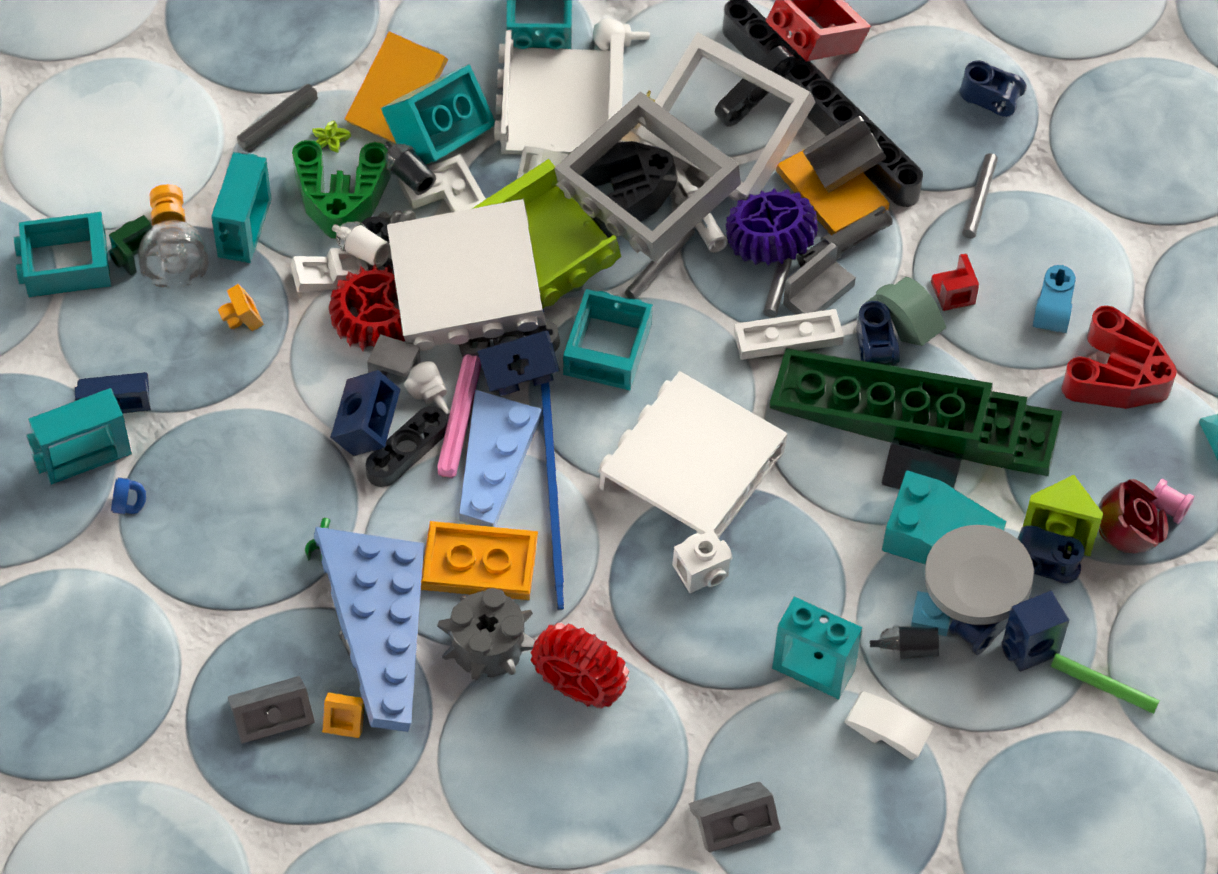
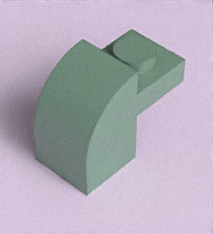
M905 277L895 285H884L876 291V295L866 301H879L888 307L891 320L901 342L923 346L947 328L932 296L921 284L912 278Z

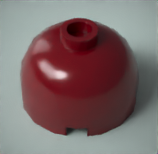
M1136 479L1121 482L1109 490L1102 497L1098 505L1103 513L1099 526L1101 537L1114 548L1124 553H1142L1153 549L1165 541L1169 529L1167 516L1164 509L1158 512L1152 502L1157 499L1154 492Z

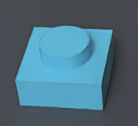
M917 591L911 627H938L939 635L947 636L950 616L942 612L934 604L928 593Z

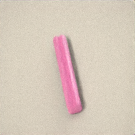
M467 354L462 359L437 466L438 474L442 477L453 478L457 474L481 369V361L478 356Z

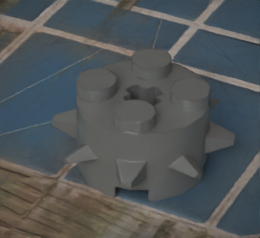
M489 588L486 591L474 593L467 597L462 595L460 597L461 602L452 609L451 618L439 620L437 625L438 628L451 637V647L442 655L443 659L455 658V661L466 672L470 673L471 670V677L474 680H478L483 673L487 674L488 677H496L507 672L511 675L515 674V666L518 665L522 652L532 650L535 640L528 636L524 629V623L532 616L533 612L531 610L521 611L520 607L510 597L506 596L502 590Z

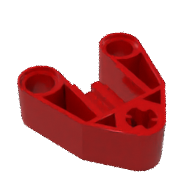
M1105 305L1096 308L1092 315L1087 339L1089 344L1095 349L1110 354L1107 364H1102L1087 357L1071 359L1067 364L1061 387L1064 396L1074 402L1123 409L1159 403L1166 400L1170 396L1177 370L1157 337L1113 306Z

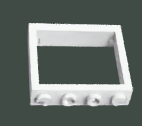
M697 32L655 100L658 105L666 111H670L702 57L709 59L791 104L744 182L741 181V185L728 195L734 201L747 200L749 194L755 196L763 190L814 106L815 100L812 94L804 88ZM640 125L635 135L643 144L667 150L673 156L675 167L681 168L684 172L690 169L697 173L696 178L703 184L711 178Z

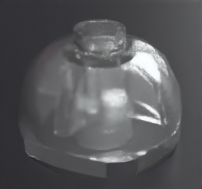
M171 220L152 226L143 236L139 246L138 255L141 274L152 279L153 285L168 289L187 287L192 284L191 279L196 278L199 274L200 278L205 275L209 265L204 238L197 229L186 222Z

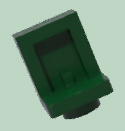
M145 215L126 222L121 228L109 234L112 247L109 250V255L118 268L123 266L130 276L137 273L134 256L155 244L152 225Z

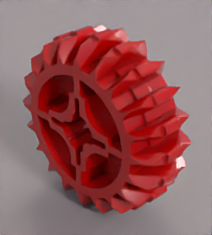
M374 264L370 271H366L361 266L359 274L356 275L348 271L347 281L338 280L337 289L332 290L330 296L329 314L331 315V324L334 329H337L340 339L347 338V343H349L350 347L359 343L362 351L368 346H373L374 349L380 335L405 342L400 310L395 308V304L392 303L395 299L398 301L395 276L389 265L384 270H379L376 264ZM352 306L357 309V313H359L357 317L352 315L349 311Z
M563 623L549 625L533 644L534 647L530 653L535 671L543 675V681L550 683L553 686V690L560 691L564 696H568L576 702H582L587 707L593 705L600 709L611 707L618 700L619 696L621 697L627 687L626 684L629 680L628 674L630 671L625 666L626 662L624 659L617 656V650L611 649L607 645V641H601L596 637V634L592 635L586 632L584 628L577 629L572 624L565 626Z

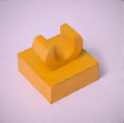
M239 284L227 290L231 303H226L219 307L218 312L223 322L227 321L231 330L238 328L244 323L253 332L264 325L253 299Z
M327 693L324 701L322 732L360 738L363 731L364 702L362 697Z

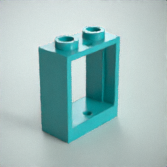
M507 0L506 30H511L513 48L572 49V0H564V24L515 23L516 0Z
M236 152L232 154L211 215L218 258L251 263L272 201L267 158Z
M102 212L19 222L20 236L14 237L16 257H22V263L16 264L18 283L19 285L25 284L28 297L111 287L106 231ZM85 241L91 242L93 264L35 271L33 248Z
M585 289L563 354V375L631 391L652 326L653 304L645 303L639 299L614 296L605 291ZM591 318L638 328L629 358L582 348Z
M111 388L28 418L32 433L26 434V437L33 452L34 464L39 474L46 473L51 485L132 455L124 416ZM102 426H105V428L99 429V430H97V431L91 432V433H89V434L83 435V436H81V437L75 438V439H73V440H70V441H67V442H65V443H62V444H59V445H57V446H54V447L49 448V446H51V445L57 444V443H59V442L65 441V440H67V439L73 438V437H75V436H78V435L84 434V433H86V432L92 431V430H94V429L100 428V427H102Z
M794 596L777 626L772 669L836 699H840L855 671L863 627ZM826 618L828 619V622L822 623L820 619Z

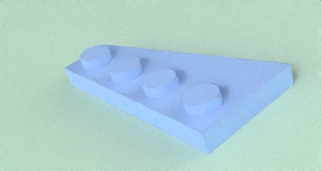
M475 390L459 512L460 521L477 526L496 527L542 418V409Z

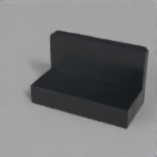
M894 437L890 445L881 483L884 486L900 490L906 471H911L940 480L954 488L963 454Z

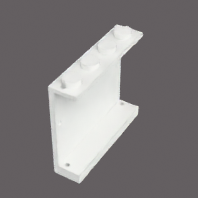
M506 30V44H499V63H504V69H498L497 88L503 89V95H496V114L502 115L501 121L495 120L494 139L501 141V154L522 155L525 145L569 155L622 108L624 34L611 33V50L513 48L511 30Z
M523 199L387 225L403 335L406 343L419 346L420 351H427L436 345L447 343L458 345L466 343L469 339L496 338L505 332L516 330L528 332L535 330L538 326L546 325L530 240L528 217Z
M679 371L671 382L666 380L658 392L657 400L653 405L647 404L638 417V424L634 429H627L624 432L615 453L604 457L598 470L600 473L599 489L604 491L610 483L613 484L615 482L693 528L697 533L704 534L713 530L719 539L784 453L787 433Z

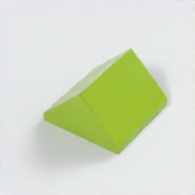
M1071 475L1030 496L1023 527L1037 526L1049 532L1076 538L1084 546V555L1090 557L1103 513L1076 476Z

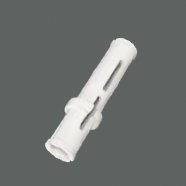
M676 167L678 180L673 193L676 196L675 202L679 207L688 199L684 192L690 197L699 188L691 184L681 168ZM709 213L703 218L707 228L702 220L695 228L706 243L708 250L715 253L724 249L728 244V240L712 214Z

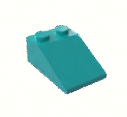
M470 64L407 93L381 108L401 154L408 150H414L425 164L437 161L495 126L493 114Z
M906 471L885 529L882 551L926 565L928 554L933 545L948 532L969 525H987L1004 530L1007 521L940 480Z

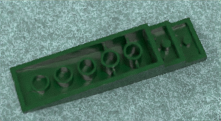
M788 348L785 349L769 403L770 409L890 443L895 437L963 454L962 460L1048 477L1062 421V411L1027 405L1028 397L993 391V383Z

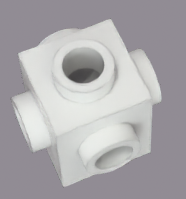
M713 530L704 534H694L688 537L684 543L674 547L673 567L689 593L706 586L714 587L729 576V566L732 560L731 550L724 540L720 541Z

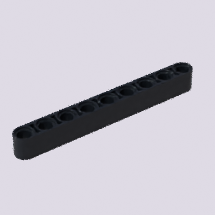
M729 0L725 4L723 12L722 31L724 36L746 58L757 64L772 49L778 46L785 47L795 58L796 62L793 69L784 78L809 91L815 100V104L807 118L827 136L856 117L861 116L886 156V159L863 173L896 205L901 207L915 205L920 198L923 172L920 167L811 61H806L765 21L766 18L747 0Z

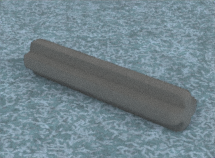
M310 84L302 86L237 136L238 145L245 152L251 151L318 99L316 89Z

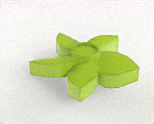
M335 120L328 122L325 129H312L313 135L319 138L315 142L322 148L328 145L331 151L337 153L340 150V143L347 141L351 137V132L344 128H338Z

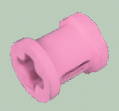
M1161 479L1153 490L1157 499L1152 502L1157 509H1164L1166 514L1173 517V522L1179 524L1193 503L1194 496L1180 493L1168 486L1166 480Z

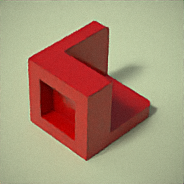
M967 253L959 255L956 270L937 273L931 276V283L942 311L976 304L979 282Z

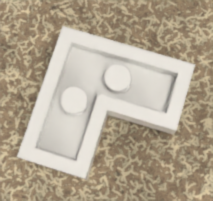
M461 155L428 166L436 175V181L424 194L417 195L399 178V186L412 209L444 198L451 212L472 209L485 200L483 193Z

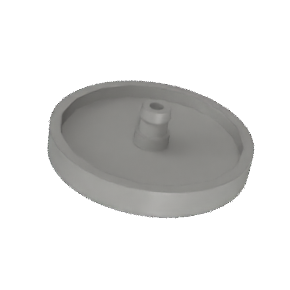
M969 525L948 532L933 545L926 561L925 583L932 601L942 612L951 618L968 624H993L1009 618L1011 607L1028 600L1033 585V563L1027 549L1010 533L992 526Z

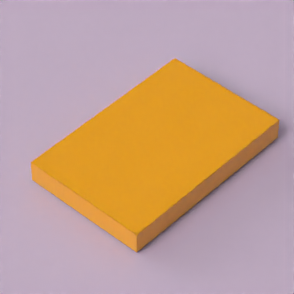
M388 31L345 120L352 125L396 144L381 108L401 96L440 78L448 58Z
M804 150L779 162L776 167V172L794 193L799 192L802 198L809 199V203L816 212L817 220L830 235L867 216L880 206H884L885 211L889 210L890 202L864 173L828 193L814 168L804 155Z
M430 521L422 569L421 590L471 595L486 591L489 588L502 590L511 599L530 600L538 531Z

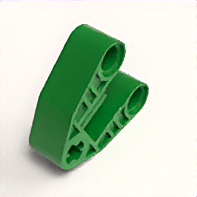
M304 140L297 143L292 150L295 178L305 212L328 237L343 239L345 237L332 230L333 225L336 224L351 232L363 220L374 214L391 177L390 152L384 147L383 143L370 142L361 148L359 165L356 169L355 193H350L351 176L344 175L342 170H338L337 174H331L329 193H324L322 147L317 142Z

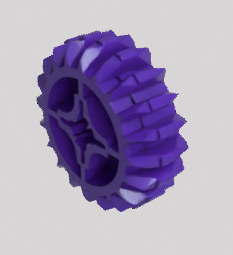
M774 188L771 192L766 193L761 190L760 194L755 196L749 194L747 200H737V207L730 208V215L726 217V236L730 247L734 250V254L741 256L743 261L753 260L755 265L766 262L770 266L772 262L777 261L783 265L785 259L796 260L797 253L806 254L807 247L814 245V239L818 231L816 212L809 203V199L802 198L799 192L790 194L788 189L777 192Z

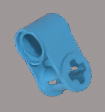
M1054 265L1046 271L1032 327L1067 334L1076 281L1075 274L1069 267Z

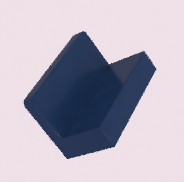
M146 372L79 379L77 387H74L75 401L111 388L123 414L151 411L149 378Z

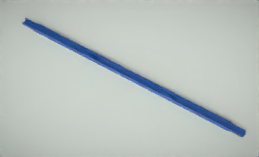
M547 382L541 384L554 582L557 610H563L564 577L550 385Z

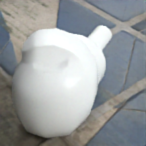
M611 18L600 20L594 25L593 29L594 41L601 50L611 49V33L624 34V47H630L631 40L650 39L649 32H631L629 24H622Z
M425 361L413 366L404 383L407 392L415 399H423L426 404L435 402L437 407L441 408L446 413V416L449 417L450 410L442 398L447 394V389L436 364L431 361Z

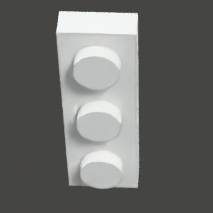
M836 309L734 324V335L741 360L784 354L786 348L804 351L843 345L844 340Z

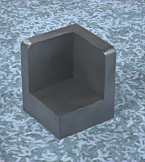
M380 335L367 361L368 373L379 370L385 376L389 372L407 377L411 368L421 363L420 347Z

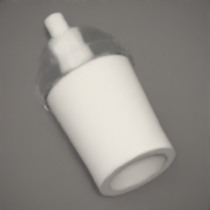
M356 221L346 222L341 226L333 225L332 230L336 232V242L340 250L345 254H351L373 266L376 264L377 267L382 266L389 258L391 253L390 243L368 230L364 224Z

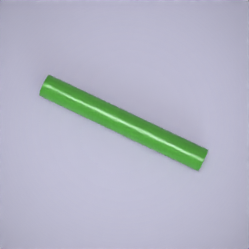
M1056 653L1052 661L1051 667L1154 714L1160 700Z

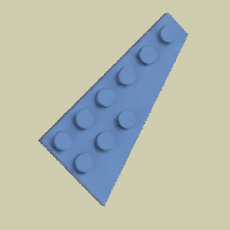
M316 527L314 539L316 545L320 547L323 557V569L328 574L332 587L331 596L344 639L348 641L351 650L350 659L353 668L357 670L361 684L360 692L371 727L409 732L412 719L424 543Z

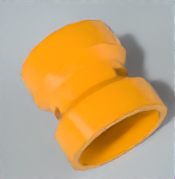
M171 184L159 185L153 188L149 193L150 207L152 208V226L164 232L175 231L183 227L186 220L185 211L182 208L184 203L182 190Z

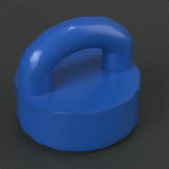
M118 477L114 485L111 505L112 513L123 515L125 513H138L146 502V491L140 482L131 481V479ZM129 489L135 490L137 493V500L134 505L127 504Z

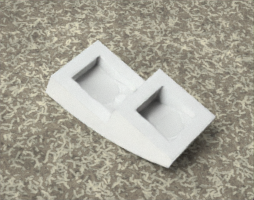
M330 248L327 257L294 256L290 264L297 292L336 289L338 280L347 281L348 271L357 275L361 266L368 271L366 261L347 253L345 248Z
M865 691L859 693L844 722L873 743L883 740L910 760L919 756L934 727L910 711Z

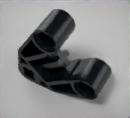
M635 141L617 142L580 175L594 187L611 182L614 192L606 196L640 222L659 210L674 190L678 180L674 159L670 152ZM591 217L608 238L613 236L603 221L598 217Z

